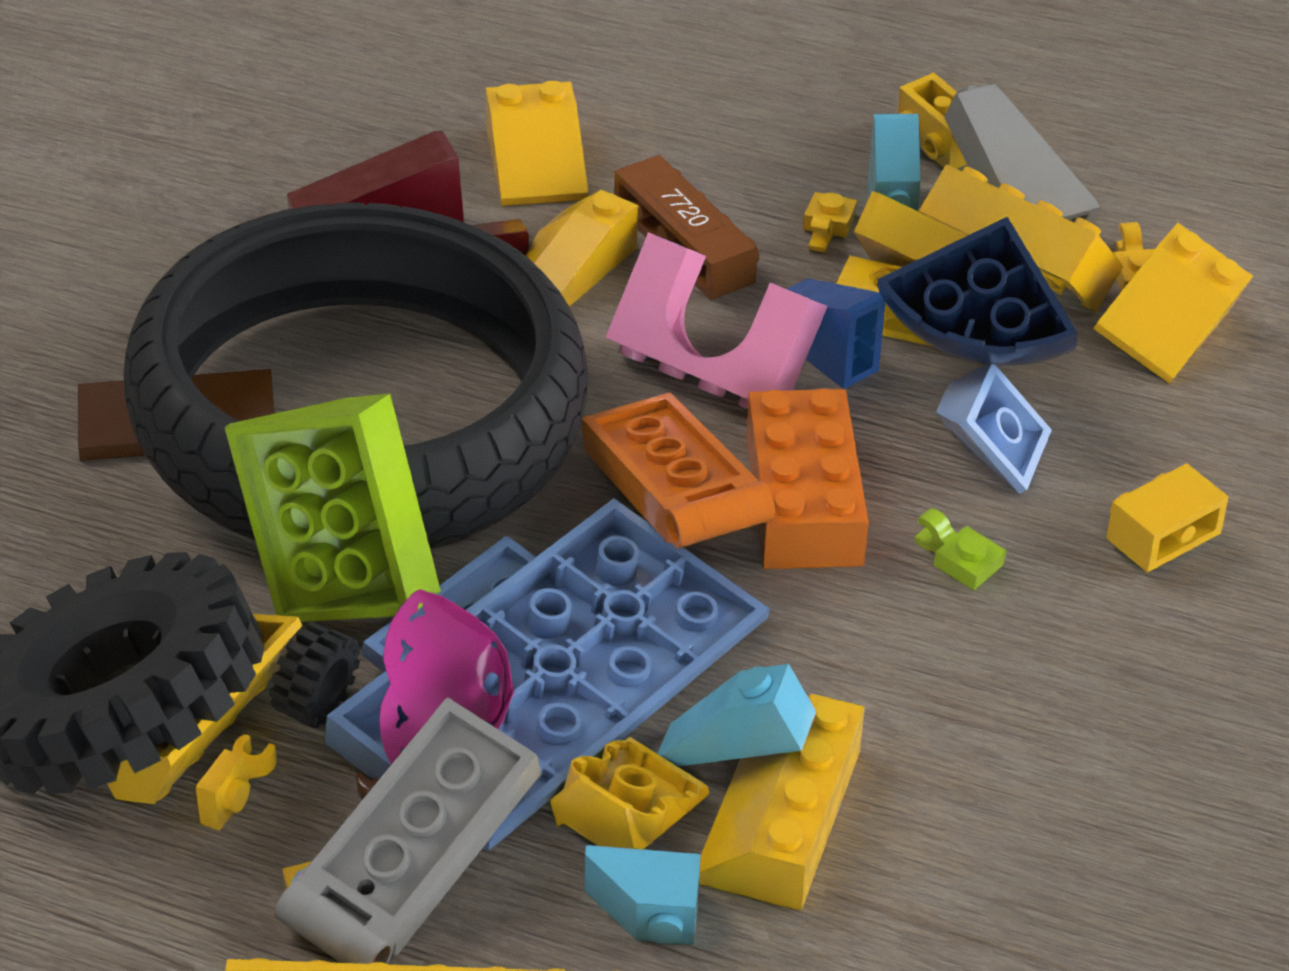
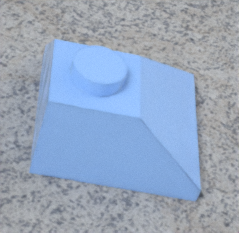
M986 364L950 382L936 411L944 425L950 431H953L971 452L1019 494L1026 491L1051 433L1050 427L995 364Z

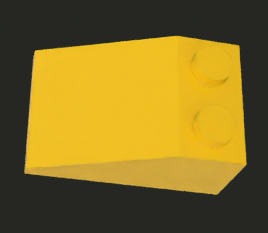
M546 81L542 84L528 85L503 84L499 87H487L486 130L501 206L576 201L588 197L589 191L578 110L571 81Z
M1177 223L1154 249L1093 329L1170 384L1230 311L1253 278V275L1203 241L1197 234Z

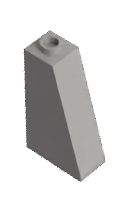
M996 83L979 88L977 85H970L959 90L954 95V99L944 118L968 167L982 173L988 178L987 183L997 188L1002 183L1016 188L1025 195L1024 200L1037 205L1039 200H1043L1062 211L1063 218L1075 222L1078 217L1089 222L1092 220L1100 208L1097 200Z

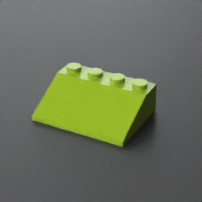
M390 393L337 399L239 421L224 427L276 615L299 617L300 622L394 617L402 604L417 590L421 589L434 594L441 592ZM423 603L418 605V609L423 606Z

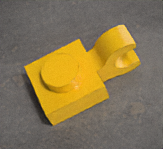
M814 192L803 219V230L813 232L808 244V250L826 253L832 236L846 238L856 216L858 200L845 198L837 193Z
M1138 222L1119 223L1122 241H1116L1117 252H1113V254L1123 265L1116 278L1121 291L1154 251V249H1143L1142 232Z
M244 734L235 741L232 751L226 749L222 751L195 786L200 824L220 831L233 813H238L243 809L250 793L248 780L263 777L272 772L276 766L277 757L274 744L269 743L265 750L258 755H250L252 752L251 737Z

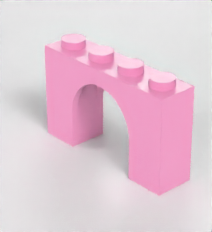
M648 232L605 337L621 344L618 353L641 363H644L647 356L660 361L657 370L680 380H684L686 373L700 378L697 387L716 396L724 398L726 391H730L741 396L738 405L748 409L749 391L793 390L828 306L769 283L745 339L735 349L724 355L710 358L703 357L689 341L685 330L684 316L688 299L706 256Z

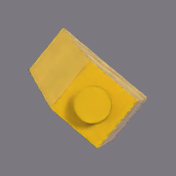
M874 191L871 192L854 230L856 237L870 260L904 267L968 236Z

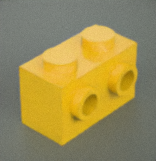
M933 72L899 87L898 114H918L920 148L930 159L935 160L943 168L947 164L958 169L967 165L944 118L957 91Z
M1186 463L1168 473L1158 475L1153 481L1131 492H1125L1112 501L1106 539L1148 573L1221 534L1229 496Z

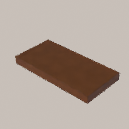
M271 369L197 374L191 379L209 401L237 421L275 414ZM124 380L78 384V452L80 461L145 456L134 434L128 415L124 394Z

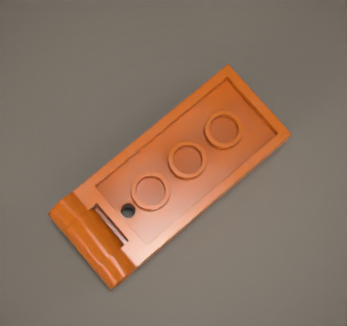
M671 392L582 418L585 453L667 543H672L675 548H682L774 520L775 504L766 483L759 481Z

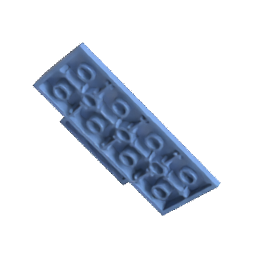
M614 498L537 557L506 535L440 584L441 592L437 595L447 598L477 617L498 636L507 650L514 694L499 730L536 753L541 770V775L484 845L483 849L490 851L551 798L563 790L573 759L580 756H592L600 759L607 743L624 739L769 617L770 608L685 548L677 549L672 543H667L647 521ZM423 606L409 618V621L425 615ZM391 622L363 642L362 656L383 673L329 713L326 720L325 744L373 780L374 776L380 779L391 766L384 751L379 721L380 707L391 684L383 661L386 635ZM404 639L401 641V645L404 648L400 657L401 662L405 660L407 654L413 649L406 644ZM493 641L491 646L497 649L496 642ZM495 673L488 674L484 681L486 692L492 696L497 695L499 690V679ZM400 705L397 707L399 720L396 723V728H399L403 722L408 720Z

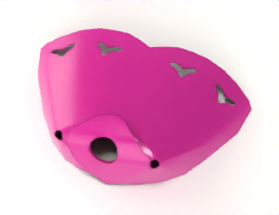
M421 589L412 593L402 604L392 619L387 632L383 656L384 665L391 684L380 707L379 721L384 751L391 765L401 754V749L406 748L447 697L487 723H492V726L499 730L514 694L507 650L498 636L477 617L447 598ZM423 603L425 615L409 621V618L418 611V605ZM404 639L406 644L413 649L407 654L405 660L401 662L400 657L404 651L401 641ZM493 641L496 642L497 649L491 646ZM490 673H495L499 679V690L497 695L494 696L488 694L484 688L485 678ZM400 705L408 720L403 722L399 728H396V723L399 720L397 707Z

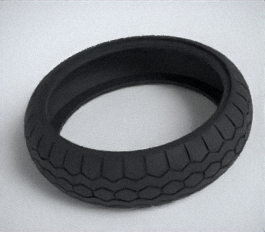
M334 203L332 206L329 204L311 205L275 212L227 229L189 251L162 276L143 302L129 335L124 363V394L134 434L145 456L162 480L186 503L222 527L254 541L255 537L224 428L231 423L239 421L209 401L191 379L214 351L239 333L259 323L292 312L325 306L374 305L406 309L442 319L467 330L489 344L512 366L522 382L513 394L495 410L469 426L448 435L404 446L430 549L477 534L508 517L534 497L553 477L566 458L576 439L586 404L588 371L583 340L572 311L550 279L529 258L496 236L444 215L404 206L400 208L397 205L368 203V205H364V203Z

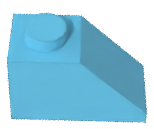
M874 114L867 185L869 197L871 192L874 191L918 211L921 182L918 114Z
M586 845L585 892L635 940L665 945L674 943L694 945L701 854Z

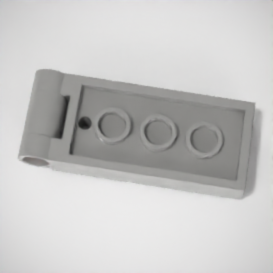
M447 697L300 877L284 891L274 911L275 918L340 963L369 964L382 962L388 964L391 956L396 958L541 775L537 754Z

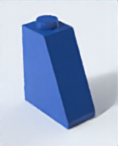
M810 278L787 288V290L828 306L806 357L809 363L843 389L879 371L885 301L879 292Z

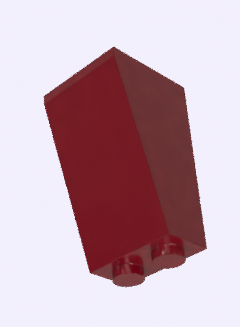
M442 130L428 133L287 194L288 209L319 204H329L332 206L334 203H364V205L377 203L397 205L400 208L402 206L416 208L464 222L459 157Z

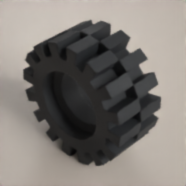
M317 621L316 623H307L306 629L301 627L296 632V641L290 639L286 645L288 650L286 656L280 655L277 662L280 665L279 671L274 672L271 682L275 683V685L269 689V697L273 698L270 702L271 706L275 710L309 727L319 728L320 724H326L327 715L339 707L338 703L340 700L345 702L349 694L346 692L348 685L354 684L356 676L352 675V673L359 668L360 660L357 659L360 654V647L357 646L358 642Z

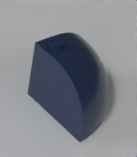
M1008 217L877 279L879 293L894 315L916 336L954 357L980 364L1016 366L1054 359L1075 350L1077 346V331Z

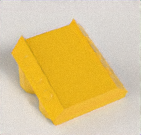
M629 737L625 741L614 740L607 743L601 759L592 756H580L573 759L564 789L550 799V804L557 827L564 823L597 846L644 850L709 795V789L703 782Z

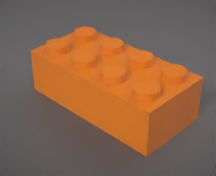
M821 388L817 390L749 391L746 438L751 473L759 481L765 482L769 487L775 504L774 520L758 524L763 569L864 566L869 521L846 389Z

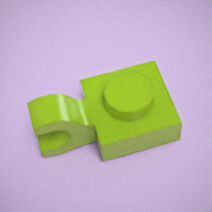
M929 508L918 518L917 522L925 528L915 536L914 541L921 548L935 553L933 564L935 567L973 591L1004 565L1007 550L968 526H965L956 533L947 517L939 510Z

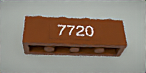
M656 155L614 170V194L638 205L637 229L645 237L649 232L706 256L694 285L709 300L756 283L757 262L759 261V251L756 243L740 231L727 215L722 214L707 200L701 191L692 186L682 176L681 172L673 168L661 155Z

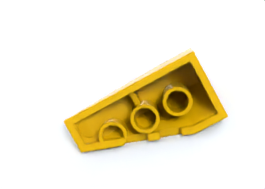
M601 189L566 208L540 229L525 256L550 279L570 307L637 249L638 205Z

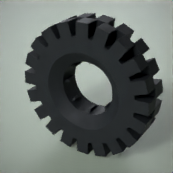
M187 552L166 553L157 564L152 555L127 561L120 577H117L112 567L108 566L86 575V590L80 593H76L71 585L67 584L46 596L51 606V609L47 612L29 607L13 619L10 625L15 634H0V781L6 786L12 782L17 791L35 794L43 785L49 795L71 793L82 777L90 789L116 781L121 762L128 760L134 773H137L161 761L156 747L160 743L166 741L177 750H180L202 735L195 719L217 722L235 705L229 693L245 692L256 675L252 665L261 663L264 650L260 640L263 638L259 625L236 579L224 563L218 565L215 558L202 554L197 555L191 560ZM139 662L118 677L89 689L108 674L129 664Z

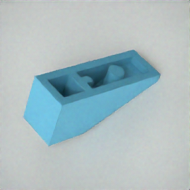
M789 664L753 667L749 670H742L671 722L657 754L679 767L802 751L816 710Z

